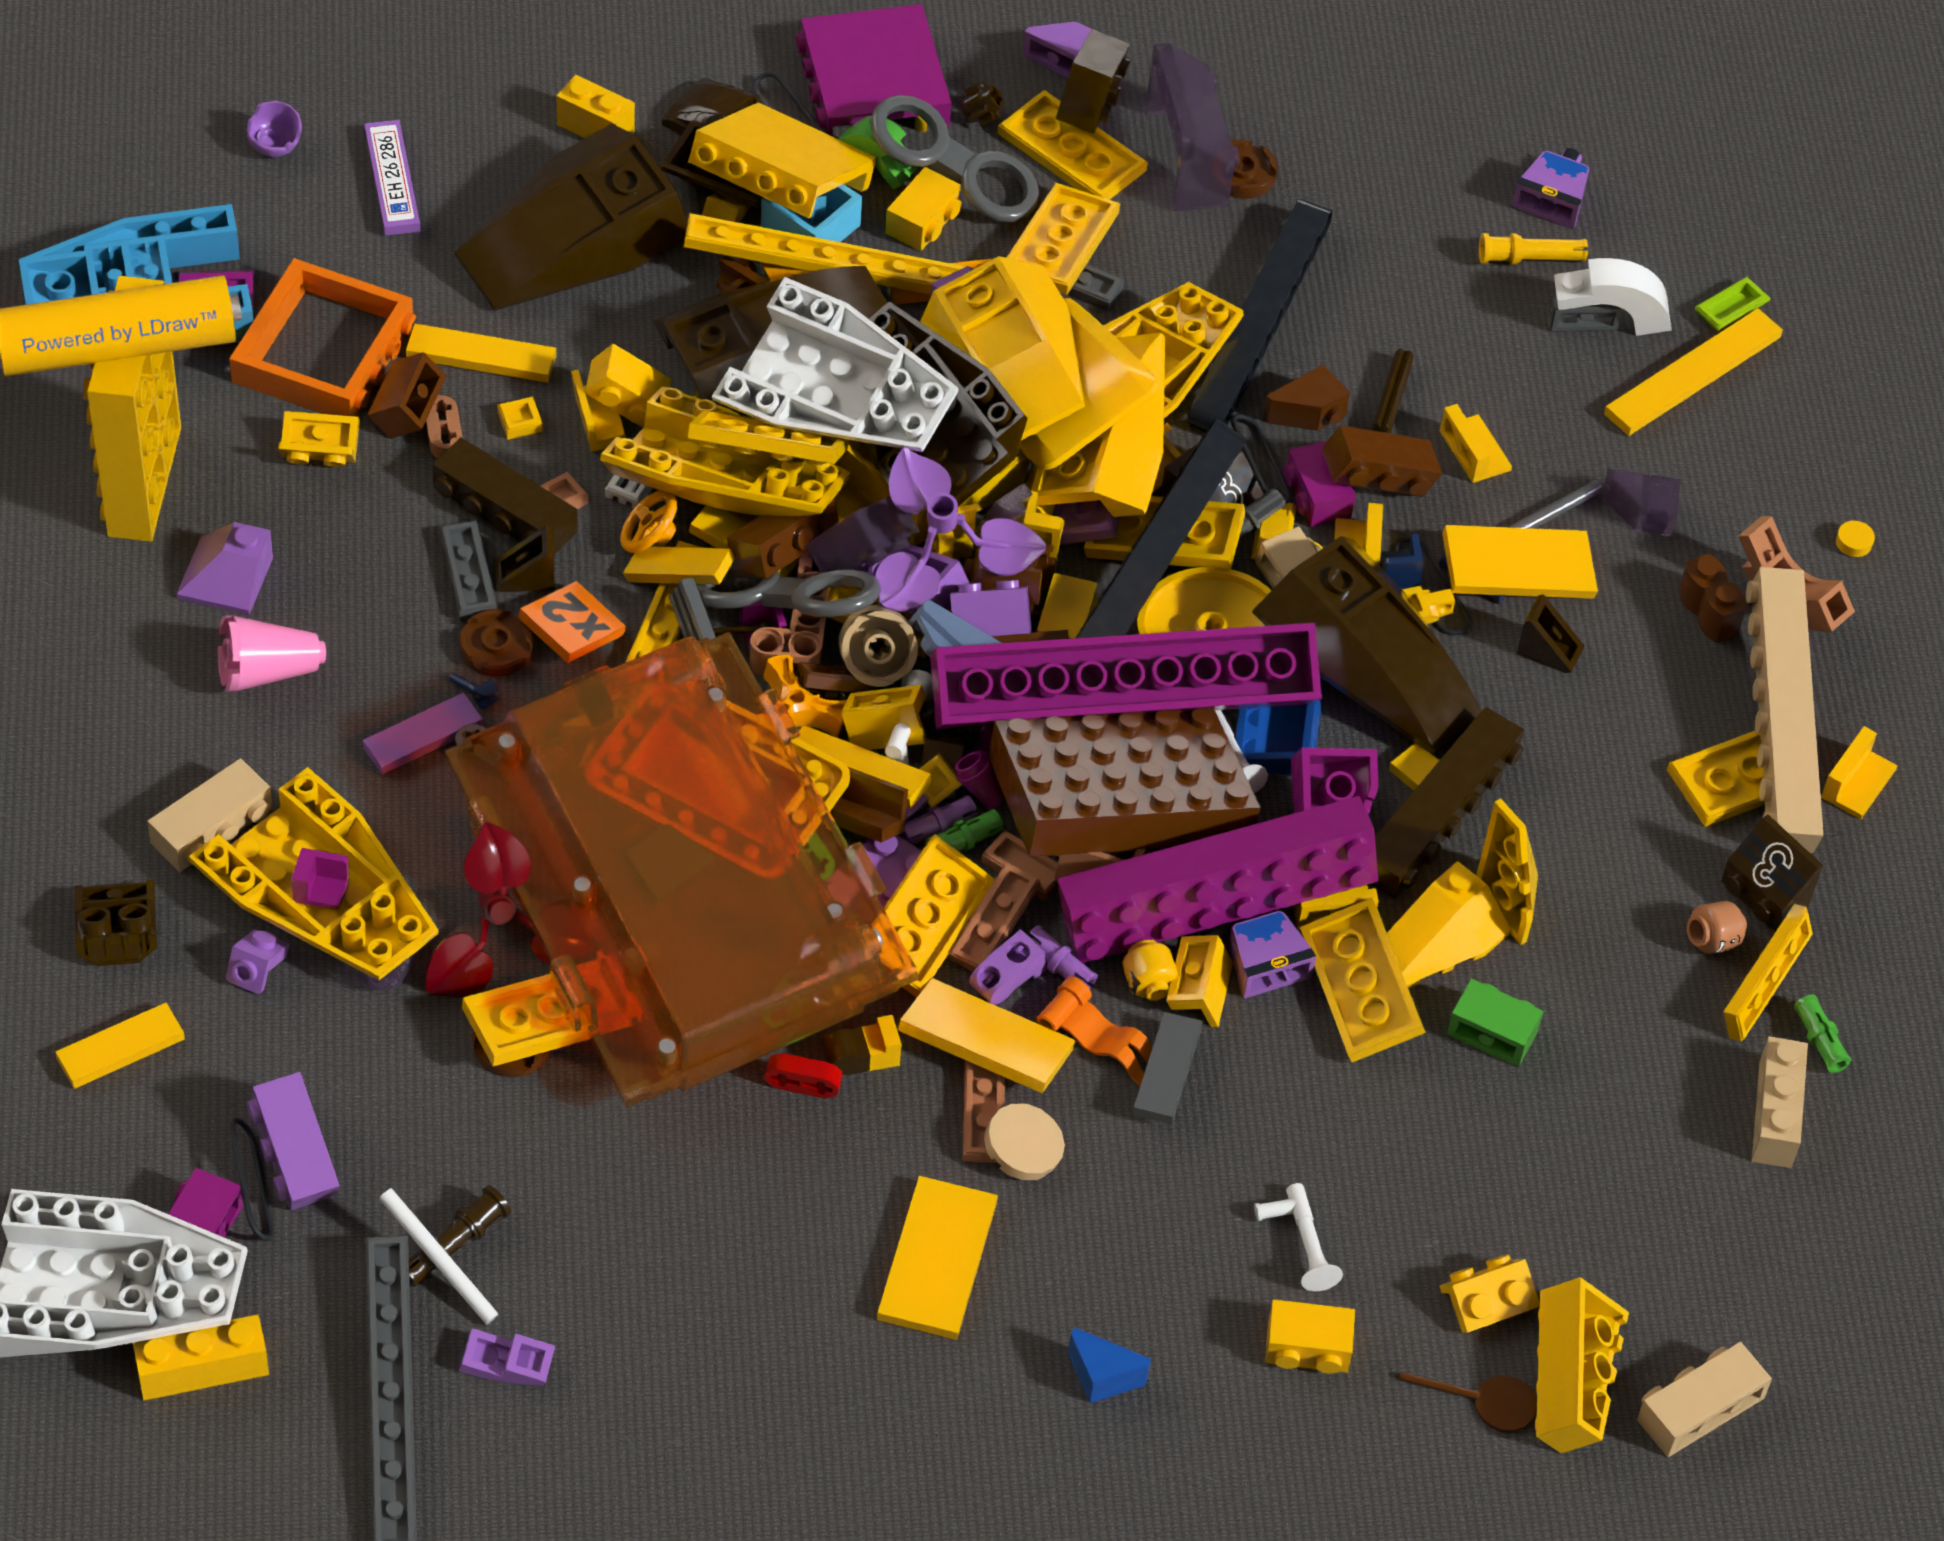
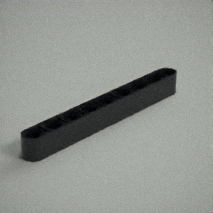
M1300 198L1296 202L1241 308L1244 316L1221 347L1192 403L1187 420L1189 425L1207 431L1216 418L1227 426L1229 425L1328 231L1333 215L1332 209Z
M1217 418L1212 422L1075 638L1120 636L1127 633L1244 446L1246 438Z

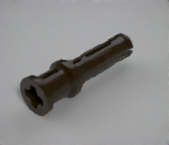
M487 1185L482 1189L483 1195L467 1208L460 1207L454 1215L455 1220L434 1237L449 1256L454 1254L470 1239L475 1241L484 1237L485 1230L500 1217L506 1218L511 1214L508 1202L494 1187ZM419 1249L409 1258V1278L411 1279L410 1286L416 1287L422 1279L437 1268L422 1249Z

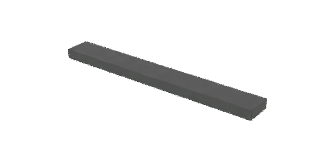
M408 1236L366 1238L374 1541H417Z

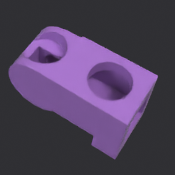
M1020 929L987 956V959L974 970L969 978V984L989 1003L993 1005L1000 1004L1010 996L1013 990L1030 977L1035 980L1046 971L1045 951Z

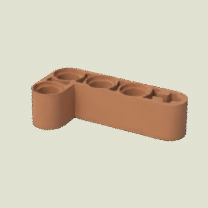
M820 543L800 556L797 578L807 579L820 573L833 571L834 554L832 549L826 544ZM829 588L816 592L810 598L826 601ZM793 609L790 629L775 627L757 629L750 638V667L753 672L763 676L768 659L778 655H790L793 657L794 675L797 663L822 664L828 617L805 615Z

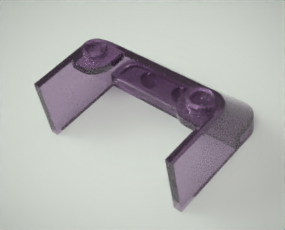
M1160 43L1153 46L1145 110L1147 115L1166 113L1179 161L1173 210L1183 211L1229 206L1234 167L1239 166V152L1237 146H1232L1217 97L1216 73L1214 70L1209 69L1207 63L1170 43Z

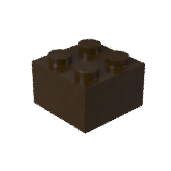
M1091 29L1072 64L1055 119L1093 134L1100 122L1107 123L1112 108L1116 106L1122 92L1121 80L1125 78L1132 59L1126 57L1130 43Z

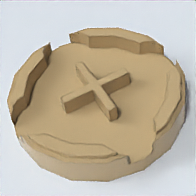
M1010 1104L1000 1108L987 1124L984 1135L986 1151L991 1160L993 1161L995 1158L1001 1165L999 1169L1007 1175L1020 1180H1039L1054 1170L1063 1157L1065 1144L1061 1129L1046 1112L1029 1104Z

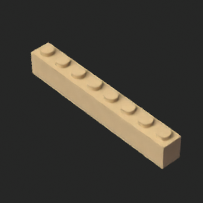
M1760 567L1753 581H1749L1746 588V601L1752 604L1748 632L1749 635L1754 636V646L1750 656L1751 667L1756 668L1753 700L1758 701L1759 707L1755 718V732L1761 736V745L1757 753V765L1759 768H1763L1759 797L1761 801H1765L1766 812L1763 814V817L1769 814L1806 850L1813 853L1824 835L1804 570Z

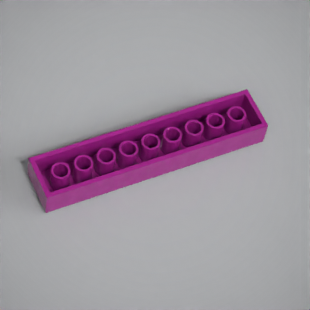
M1315 623L937 647L930 653L936 729L994 726L995 720L1015 718L1030 719L1049 718L1052 716L1069 717L1086 716L1089 714L1107 715L1127 712L1145 713L1214 709L1216 711L1313 704L1322 699Z

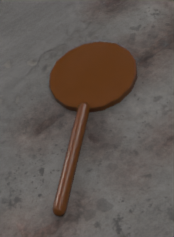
M1404 1372L1399 1374V1378L1402 1381L1475 1399V1408L1480 1419L1489 1427L1500 1432H1515L1524 1429L1533 1421L1537 1412V1399L1533 1390L1524 1381L1513 1376L1499 1375L1489 1378L1480 1386L1478 1391Z

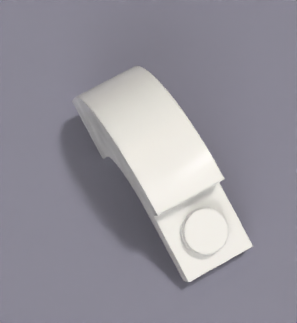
M1596 258L1588 259L1589 269L1554 274L1559 310L1598 304L1614 305L1626 310L1632 316L1636 336L1672 331L1665 287L1653 272L1639 264L1621 259Z

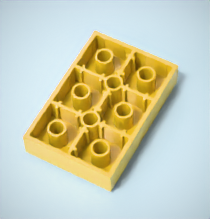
M118 276L115 291L164 284V281ZM172 351L92 363V376L86 377L84 380L83 399L89 401L86 423L87 425H92L90 449L96 450L93 472L99 474L97 497L102 498L100 520L106 521L108 537L153 541L181 431Z

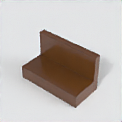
M848 767L850 770L849 785L824 821L880 843L903 833L905 829L908 789Z

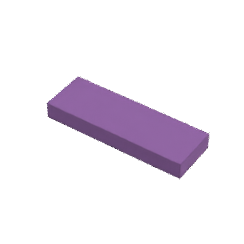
M463 692L364 739L363 749L383 775L454 741L458 730L465 725L478 724L483 726V718Z

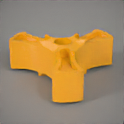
M778 655L769 658L763 679L773 689L777 703L769 712L756 717L785 732L790 728L805 725L810 728L822 729L836 738L839 737L844 726L841 712L847 700L833 701L819 698V694L813 695L804 689L799 683L798 677L794 675L793 657L791 655Z

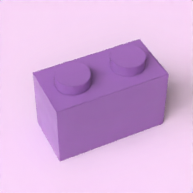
M1019 580L997 581L995 589L981 590V583L959 584V591L950 593L952 613L990 636L1028 634L1031 632L1028 586L1019 587Z

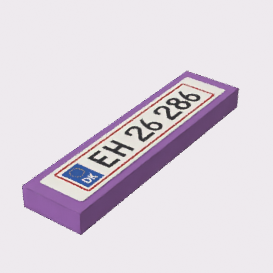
M400 120L364 124L385 236L420 232V221Z

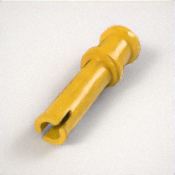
M1481 233L1478 249L1480 264H1488L1489 261H1509L1510 265H1517L1521 260L1585 262L1588 250H1584V248L1588 247L1586 239H1522V236L1517 233H1511L1509 237L1489 236V233Z

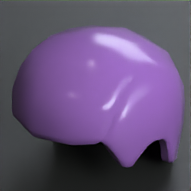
M277 100L262 102L248 120L246 128L248 143L258 153L268 157L277 158L289 154L294 150L299 141L302 123L299 113L290 104Z

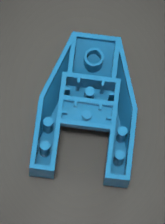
M232 204L123 218L19 259L25 303L33 304L107 293L109 290L115 291L118 276L162 280L164 284L172 283L171 268L239 260L238 235ZM247 284L228 287L229 295L238 294L242 320L234 321L236 342L242 340L253 323V311Z

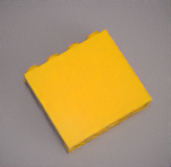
M758 102L696 130L688 162L802 216L811 218L818 196L843 184L861 192L867 190L877 157Z

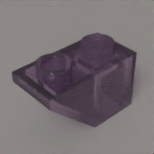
M1608 469L1602 490V498L1635 531L1672 536L1678 514L1681 479Z

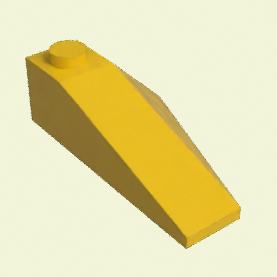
M1500 798L1494 802L1476 876L1488 885L1511 928L1510 934L1522 945L1527 942L1533 920L1538 872L1525 824Z
M1457 861L1426 889L1387 932L1407 986L1411 988L1418 985L1420 979L1439 971L1442 974L1454 969V965L1470 958L1475 961L1486 956L1510 934L1511 928L1488 885Z

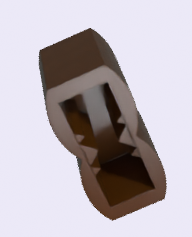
M1711 554L1686 561L1679 586V596L1682 603L1690 612L1697 615L1700 629L1713 642L1717 643L1737 636L1746 611V600L1742 592L1733 583L1728 581L1725 568Z

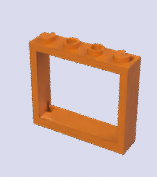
M294 258L229 359L232 383L322 414L356 417L361 407L366 408L373 387L381 384L389 361L397 358L403 338L406 334L410 335L412 333V324L416 319V315L413 314V300L411 297ZM305 292L387 319L345 388L262 361Z

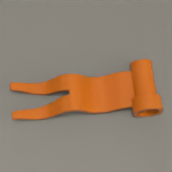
M1068 976L1058 987L1057 995L1037 1016L1038 1024L1053 1031H1057L1061 1027L1070 1033L1088 1052L1098 1056H1111L1117 1059L1124 1066L1132 1080L1141 1086L1144 1071L1141 1069L1133 1051L1128 1045L1134 1047L1148 1063L1153 1048L1152 1044L1140 1030L1129 1026L1119 1027L1108 1021L1094 1005L1088 1002L1092 997L1089 987L1079 978Z

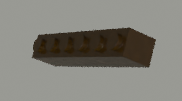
M1488 707L1481 711L1375 836L1378 882L1371 883L1370 885L1393 899L1404 888L1409 890L1413 887L1420 875L1421 867L1425 863L1432 864L1438 856L1442 847L1441 843L1446 838L1450 840L1454 838L1462 825V818L1467 813L1470 815L1474 814L1482 802L1483 793L1487 789L1494 790L1503 776L1504 768L1508 764L1514 766L1524 750V747L1520 745L1524 732L1523 728Z

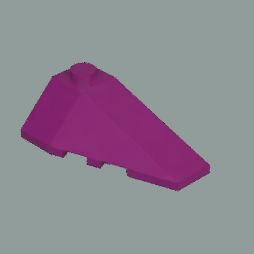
M1301 748L1291 757L1294 813L1360 796L1369 816L1372 802L1375 800L1378 790L1377 749Z

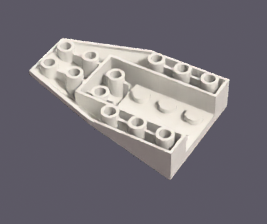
M11 1189L1 1224L8 1244L0 1268V1357L96 1350L230 1324L248 1252L246 1246L135 1200Z

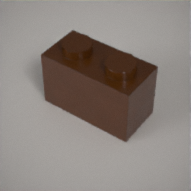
M425 352L393 361L367 415L390 439L422 430L447 376Z

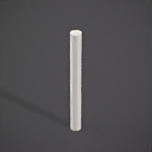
M390 1188L383 1193L379 1200L486 1325L499 1315L498 1312L395 1191Z

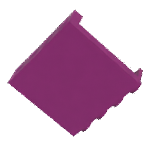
M923 4L801 18V33L795 34L796 49L798 54L804 55V58H802V69L804 78H810L811 83H809L810 101L812 104L817 103L816 121L824 128L826 134L833 137V127L851 125L867 116H872L874 108L882 100L896 95L914 96L929 103L940 113L947 126L950 127L951 100ZM897 111L890 113L887 119L917 117V115L910 112Z

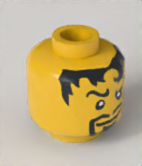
M1143 940L1132 945L1122 962L1132 994L1151 1001L1167 997L1170 983L1178 975L1170 949L1154 940Z

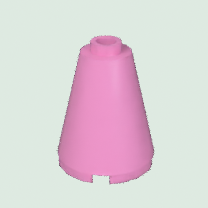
M232 615L223 616L221 619L218 635H226V638L223 640V645L218 646V668L221 685L226 686L225 692H237L316 672L319 669V664L325 663V642L319 641L316 633Z

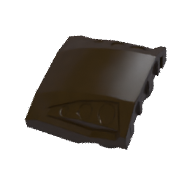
M702 78L693 84L671 106L662 118V125L682 135L692 119L709 125L758 103L760 95L748 93L729 84L716 82L712 79Z
M154 879L141 883L91 887L74 886L75 944L78 956L97 966L140 963L158 948Z

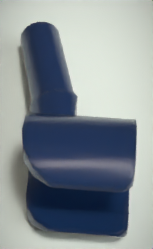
M456 673L450 676L451 682L472 694L475 703L481 709L487 708L500 700L495 695L498 687L492 680H488L478 686Z

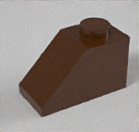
M1321 365L1266 396L1263 419L1269 424L1319 431L1330 424L1339 423L1346 416L1350 391L1324 365Z

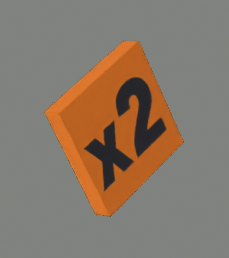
M577 581L520 608L518 616L526 626L566 663H570L623 636L626 628L615 615Z

